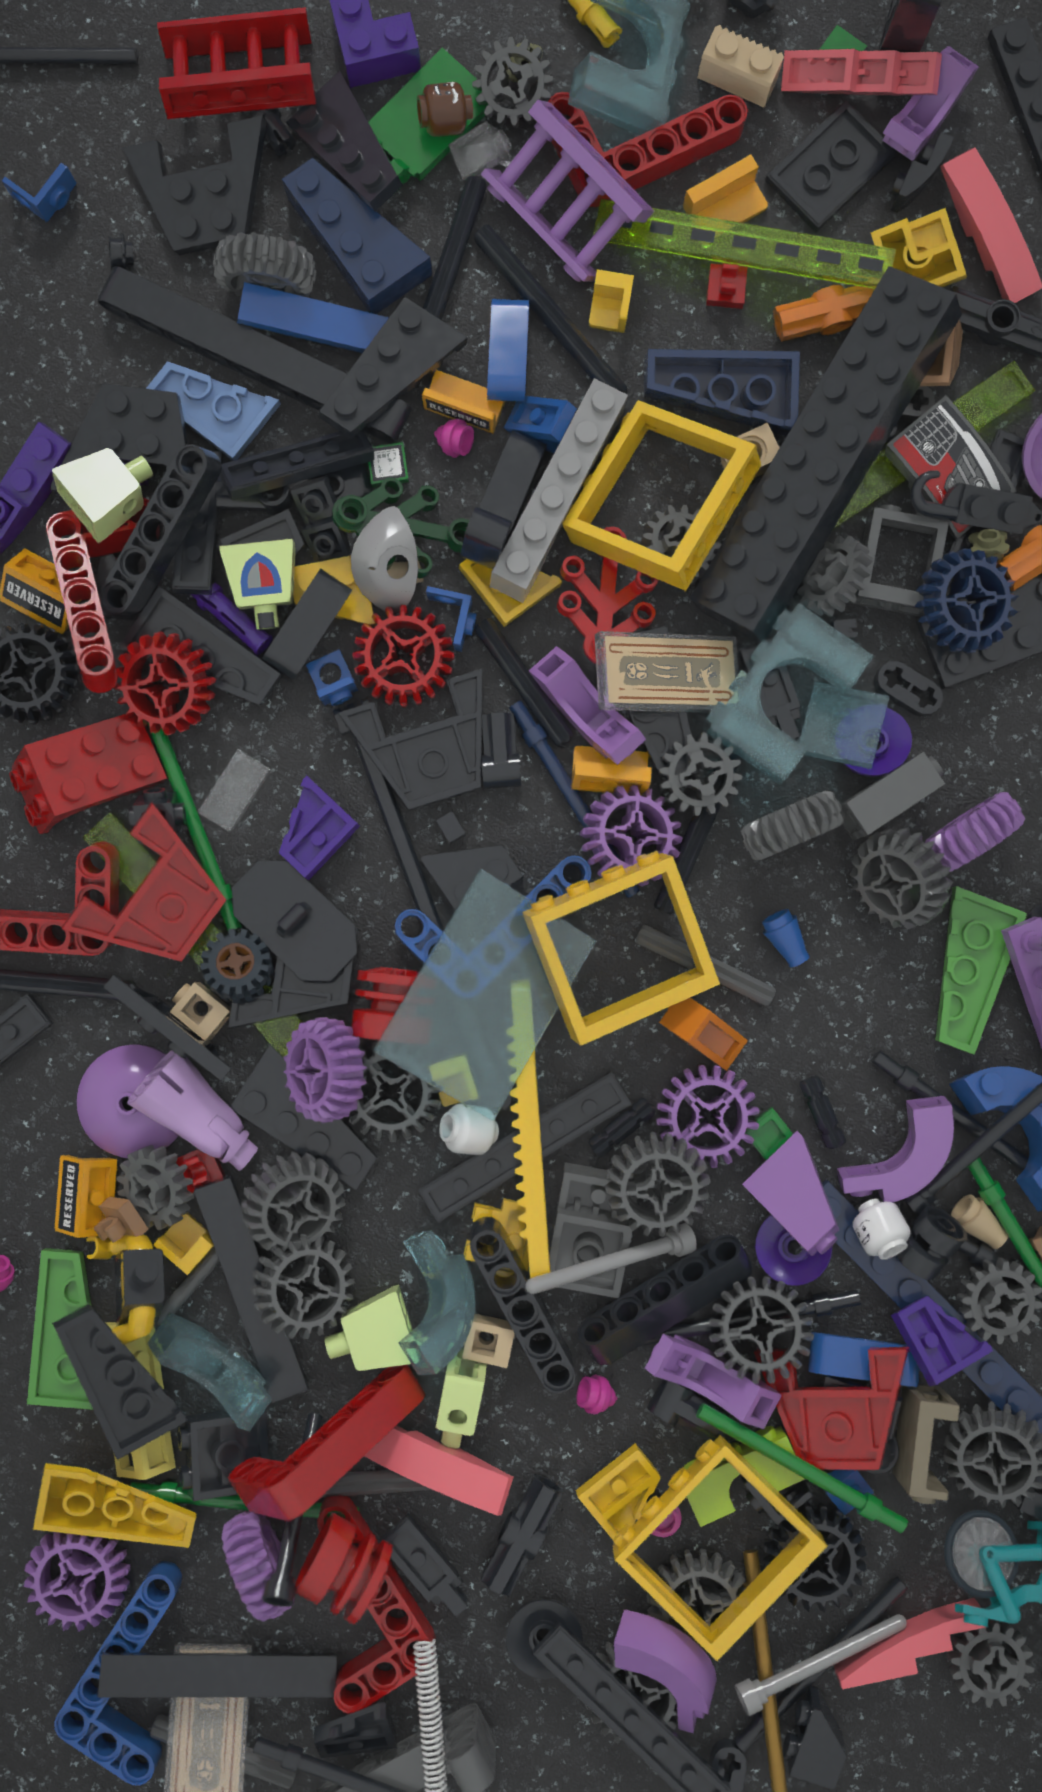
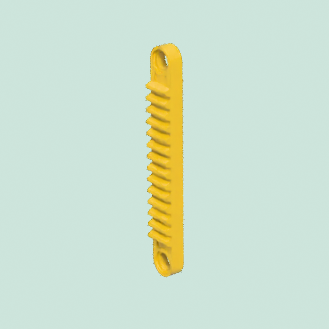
M516 979L510 980L513 1026L506 1029L505 1033L507 1037L514 1039L506 1047L508 1052L515 1054L507 1062L509 1067L516 1069V1072L508 1077L510 1082L517 1084V1087L510 1091V1096L518 1099V1103L511 1106V1111L519 1114V1118L512 1122V1127L520 1130V1134L513 1138V1142L521 1145V1150L514 1153V1158L522 1161V1165L515 1169V1173L523 1176V1181L516 1185V1189L524 1192V1197L517 1200V1205L524 1207L526 1211L518 1216V1221L527 1225V1228L519 1232V1236L528 1240L530 1278L551 1271L530 980Z

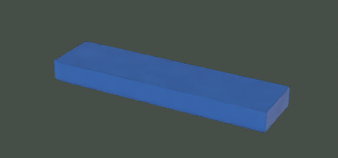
M244 282L237 323L363 353L389 317Z

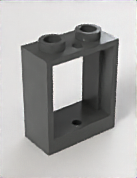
M894 505L874 507L867 516L862 542L870 550L868 555L873 558V562L866 568L873 571L880 528L883 525L932 535L926 572L931 570L930 565L932 562L943 557L949 521L925 517L918 512L916 515L903 513L900 507ZM871 576L864 578L862 583L866 585L865 590H857L855 593L857 600L855 603L851 602L852 604L920 617L925 615L924 609L915 607L918 601L923 600V596L918 592L871 583Z
M922 752L905 761L901 767L892 773L882 776L843 802L841 807L845 821L842 825L851 839L854 841L871 834L943 786L945 782L941 778L943 775L941 766L932 756L927 757Z

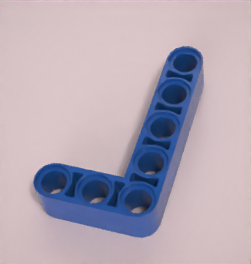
M575 855L562 860L467 956L419 910H405L398 916L394 927L395 935L452 994L463 999L474 997L532 940L530 932L524 938L512 935L509 928L510 921L515 917L524 919L522 912L532 908L530 904L536 902L537 894L540 891H548L554 898L567 893L566 888L572 884L568 883L563 877L565 865L577 866L582 875L580 881L588 880V882L591 878L590 865L585 859ZM414 917L420 920L423 928L422 933L415 938L405 936L401 931V923L404 919ZM434 944H442L449 951V959L443 965L432 963L428 957V950ZM487 944H496L502 950L503 956L499 964L490 965L483 959L482 952ZM460 971H470L475 976L476 985L472 991L462 992L457 988L455 979Z
M161 1561L151 1568L55 1719V1731L63 1741L131 1785H142L150 1780L162 1755V1745L159 1740L153 1739L150 1736L149 1731L106 1704L110 1697H98L99 1688L95 1687L90 1679L100 1678L102 1652H114L111 1647L112 1645H119L126 1652H140L173 1601L182 1583L180 1568L169 1561ZM162 1579L166 1581L170 1590L161 1591L157 1589L153 1580ZM132 1613H143L147 1617L148 1623L137 1622ZM75 1711L80 1713L84 1721L74 1720L69 1712ZM102 1733L113 1735L116 1742L106 1741ZM140 1754L145 1756L149 1763L138 1762L134 1755Z

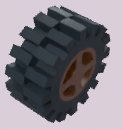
M235 928L228 929L229 935L223 936L222 932L216 935L218 940L215 943L210 940L206 944L208 951L202 952L201 958L203 963L200 964L201 971L211 991L215 995L218 994L222 1000L227 1001L230 998L233 1003H240V998H245L249 1002L253 1000L251 995L257 993L260 996L264 993L262 988L264 985L269 987L271 983L270 974L274 973L273 960L265 942H262L257 934L253 933L251 936L249 931L241 929V933H237Z

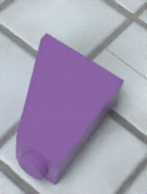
M796 1131L742 1185L813 1256L817 1251L823 1254L833 1246L838 1239L835 1234L839 1231V1227L809 1147L803 1136Z

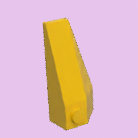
M45 1463L33 1530L189 1548L196 1513L86 1468Z

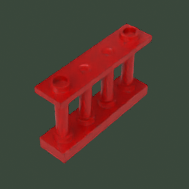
M306 7L157 22L165 58H173L174 76L159 78V91L167 119L316 104L310 62L300 63L299 45L312 44ZM284 47L285 65L263 67L262 49ZM247 50L248 69L226 71L225 53ZM210 54L211 73L189 75L188 56Z

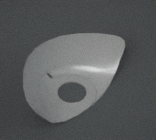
M395 506L382 510L365 526L354 543L351 554V571L354 581L362 594L383 611H385V608L391 607L393 613L400 612L401 605L407 606L410 603L415 592L418 574L417 549L413 534L404 516ZM395 555H402L408 561V571L399 579H393L387 572V563Z

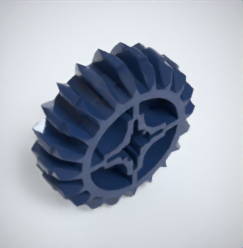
M966 548L957 552L952 551L944 554L942 559L932 562L930 565L931 570L924 572L921 576L925 584L919 586L916 592L923 596V600L918 601L915 607L924 609L925 615L921 616L918 622L929 623L930 627L925 635L934 636L938 634L936 645H948L949 651L952 652L962 650L966 654L973 653L977 649L980 651L988 649L992 646V643L999 642L1004 638L1002 632L1008 631L1013 626L1008 618L1015 616L1018 611L1011 607V602L1016 601L1019 596L1010 594L1009 587H1012L1016 581L1005 579L1004 575L1008 567L1001 566L996 568L998 557L990 556L986 558L985 550L972 552L971 549ZM954 576V581L951 582V591L949 595L946 596L948 584ZM966 598L967 602L975 601L976 603L967 605L966 601L957 600ZM987 606L986 615L983 620V611Z

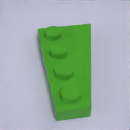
M958 886L952 888L935 1041L975 1055L1010 961L1001 930L1025 921L1027 913Z
M51 1248L41 1250L27 1404L93 1410L52 1324L88 1304L91 1305L83 1251Z

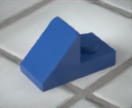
M525 396V402H516L504 429L509 433L516 431L548 444L546 451L555 453L577 408L568 400Z

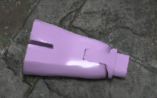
M172 1050L162 1057L128 1099L127 1104L151 1120L175 1132L205 1154L218 1158L222 1163L229 1162L238 1171L247 1165L258 1150V1147L248 1139L249 1132L247 1130L242 1131L244 1128L243 1124L233 1109L211 1088L188 1058L184 1059Z

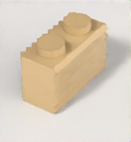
M718 25L714 28L703 52L697 78L761 107H765L777 82L784 56L782 52L777 54L775 49L770 51L768 46L763 48L762 43L756 45L755 40L749 42L748 37L743 39L741 34L736 36L734 31L729 33L727 28L722 30L721 25Z

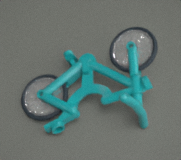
M974 1510L966 1512L953 1522L946 1535L944 1544V1558L951 1578L967 1594L977 1598H989L992 1604L987 1608H978L955 1603V1612L964 1614L963 1622L988 1627V1619L1014 1624L1018 1623L1021 1618L1020 1606L1027 1602H1037L1042 1605V1572L1036 1585L1024 1584L1011 1590L1009 1588L1017 1574L1019 1561H1042V1521H1027V1529L1037 1531V1543L1017 1544L1016 1538L1006 1522L988 1511Z

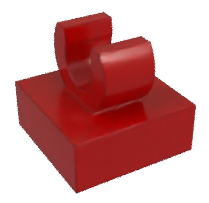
M711 263L706 306L743 309L748 267L736 264L723 263L722 265Z
M199 1149L177 1158L176 1164L178 1166L186 1164L188 1167L183 1175L185 1178L193 1180V1183L187 1186V1190L191 1193H194L196 1187L226 1177L219 1159L209 1156Z

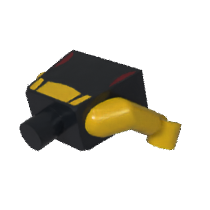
M144 1234L136 1237L123 1235L114 1243L111 1242L109 1237L104 1241L99 1236L88 1237L87 1242H95L96 1244L94 1254L87 1255L88 1259H110L113 1255H116V1327L113 1328L114 1333L124 1344L147 1336L153 1328H156L164 1306L162 1249H153L150 1239Z

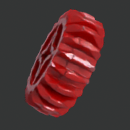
M406 605L400 606L399 616H394L392 608L387 607L385 608L387 619L382 621L377 613L372 615V619L376 624L374 629L367 624L362 625V631L369 636L367 639L363 637L355 638V644L364 650L353 652L352 657L356 661L365 662L355 667V672L357 675L368 674L361 681L364 688H369L376 684L372 691V696L375 699H378L386 691L385 703L387 705H392L396 695L399 696L401 707H407V696L412 695L416 705H421L422 699L419 693L425 691L427 696L433 699L435 692L431 685L434 683L439 688L446 686L443 678L438 676L439 673L444 675L452 674V668L449 665L443 664V662L455 659L454 652L443 650L453 644L451 637L439 638L446 631L445 625L439 624L431 628L436 620L435 615L430 613L422 621V609L420 607L414 609L412 616H408ZM409 628L417 630L424 635L404 640L399 638L393 630ZM384 638L389 646V653L381 661L382 665L375 669L373 662L374 651L378 642ZM393 643H396L398 648L400 650L402 649L405 653L414 651V653H411L409 655L411 658V664L415 670H413L409 666V664L405 663L402 659L398 660L397 662L394 661V659H398L397 650ZM432 643L435 649L434 661L429 672L424 675L418 665V659L425 652V648ZM398 672H404L415 682L407 685L390 683L383 678L387 675L392 676Z
M156 632L153 637L148 634L141 636L139 643H130L127 646L129 653L119 656L118 660L124 667L116 669L118 677L122 678V681L116 683L113 688L118 691L122 690L124 696L120 697L117 703L120 705L128 704L130 708L125 716L130 718L137 715V727L142 728L149 723L150 733L156 734L162 727L165 735H171L176 732V729L179 732H184L189 729L190 724L196 725L202 720L200 714L209 712L210 706L206 700L214 699L216 694L207 689V686L214 684L216 678L212 676L207 677L205 671L212 667V664L210 662L202 664L199 660L203 656L204 650L198 649L191 652L193 640L186 639L180 643L179 634L177 633L169 634L166 637L164 632ZM152 655L153 663L150 664V674L147 678L141 679L143 666ZM174 660L183 668L185 674L178 671ZM163 678L162 681L167 680L168 684L176 683V685L166 689L167 686L163 687L161 683L153 684V682ZM189 688L187 701L183 708L177 712L176 703H179V693L181 690ZM145 693L151 696L155 706L148 700Z

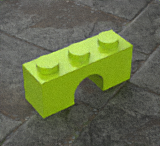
M768 1426L756 1432L795 1455L781 1426L775 1429L773 1426ZM739 1442L730 1443L777 1491H781L804 1480L801 1476L745 1444H739ZM725 1458L687 1496L700 1527L736 1511L729 1496V1489L732 1481L740 1473ZM695 1460L690 1461L683 1468L687 1470Z

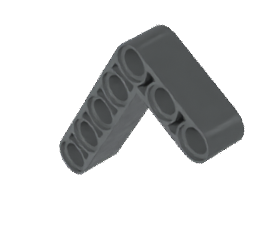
M473 1703L441 1719L443 1727L442 1738L444 1739L443 1750L445 1752L444 1763L446 1764L445 1775L452 1773L462 1792H482L495 1779L496 1739L479 1706ZM422 1730L398 1742L397 1748L386 1749L349 1770L407 1792L421 1790L426 1787L424 1785L426 1781L424 1779L425 1774L423 1773L425 1768L422 1766L424 1763L422 1757L424 1755L421 1753L423 1750L421 1745L423 1743L420 1741L422 1738L420 1732ZM426 1732L424 1734H432L435 1732ZM427 1738L424 1740H433L436 1738ZM428 1744V1745H425V1746H426V1747H430V1746H435V1745H437V1744ZM429 1750L426 1753L436 1752L437 1750ZM437 1756L427 1757L426 1759H434ZM428 1763L426 1765H436L438 1763ZM429 1769V1770H427V1771H428V1772H431V1771H437V1770H439V1769ZM440 1775L428 1776V1778L438 1777ZM327 1781L315 1792L357 1791Z

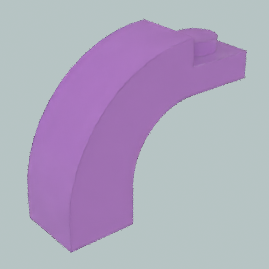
M950 46L940 52L942 60L937 95H913L902 111L890 120L883 132L885 137L882 141L911 161L917 158L931 140L979 68V66Z
M556 646L529 670L535 681L558 710L605 759L609 757L618 765L646 740L636 726L619 714L600 695L575 660Z
M945 1096L906 1100L909 1128L904 1145L898 1153L886 1161L837 1168L839 1184L844 1194L850 1193L851 1196L863 1197L871 1195L873 1190H878L883 1202H896L914 1195L928 1185L945 1164L953 1141L952 1105Z
M665 1334L662 1335L645 1367L655 1377L690 1388L724 1408L742 1423L762 1429L765 1428L782 1394L762 1380L759 1383H753L752 1374L748 1371L743 1379L738 1378L737 1371L740 1368L738 1365L734 1364L731 1369L727 1370L724 1367L727 1361L726 1358L722 1356L716 1357L713 1351L676 1334L674 1338Z
M624 1610L614 1641L615 1667L646 1675L663 1684L676 1699L678 1729L694 1733L697 1717L703 1719L705 1714L709 1713L717 1680L716 1671L710 1658L693 1639L674 1626L648 1615Z

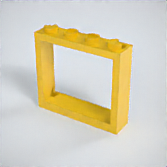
M638 400L632 411L624 416L620 430L613 442L605 447L597 468L593 474L588 475L581 494L574 505L571 506L562 525L571 543L686 591L761 467L756 444ZM648 429L729 460L672 557L591 525V522Z
M658 851L648 855L642 854L636 858L637 863L627 868H624L623 865L611 867L601 873V879L592 883H588V880L576 882L566 888V894L554 899L552 895L541 897L539 901L530 904L531 909L522 912L569 1035L580 1046L720 984L673 856L664 853L659 854ZM661 874L696 967L582 1017L546 923Z
M721 1435L714 1442L710 1439L699 1448L695 1455L697 1459L687 1470L681 1468L672 1476L668 1483V1490L660 1498L654 1496L645 1504L641 1510L642 1517L632 1527L629 1524L624 1526L614 1538L615 1545L613 1546L615 1561L716 1661L727 1652L827 1547L821 1533ZM725 1458L799 1531V1534L709 1626L634 1551Z

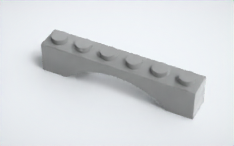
M594 378L492 570L490 587L524 603L577 494L596 460L607 445L623 414L628 397L627 394Z

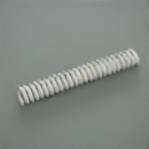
M433 1639L432 1642L419 1641L413 1645V1648L416 1649L413 1654L416 1655L414 1666L417 1668L415 1673L418 1674L415 1679L418 1680L416 1691L419 1693L417 1698L420 1699L417 1704L420 1705L418 1707L420 1711L418 1716L421 1718L419 1720L421 1724L419 1728L422 1730L420 1732L422 1736L420 1741L423 1743L421 1745L423 1749L421 1753L424 1755L422 1757L424 1761L422 1766L425 1768L423 1770L425 1774L424 1779L426 1780L424 1782L426 1786L424 1791L442 1792L444 1790V1792H448L447 1776L445 1775L446 1764L444 1763L445 1752L443 1750L444 1739L442 1738V1714L440 1713L441 1702L439 1701V1677L437 1676L438 1665L436 1663L437 1658L435 1657L437 1655L435 1651L436 1640ZM425 1713H434L431 1715H423ZM427 1719H434V1720H432V1721L424 1722V1720H427ZM434 1725V1727L424 1728L425 1726ZM426 1732H435L432 1734H424ZM427 1738H436L433 1740H424ZM428 1744H437V1745H435V1746H430V1747H426V1746H425V1745H428ZM429 1750H437L436 1752L426 1753ZM437 1756L434 1759H426L427 1757ZM428 1763H438L436 1765H426ZM429 1769H439V1770H437V1771H431V1772H428V1771H427V1770H429ZM440 1775L438 1777L428 1778V1776ZM440 1781L439 1783L428 1784L429 1782ZM436 1787H439V1788H440V1789H438V1790H428V1789H430V1788H436Z

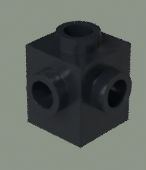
M159 787L144 790L142 795H138L133 807H129L131 829L136 825L151 802L155 804L159 811H165L164 817L177 835H179L181 825H186L184 803H178L177 792H166V788Z

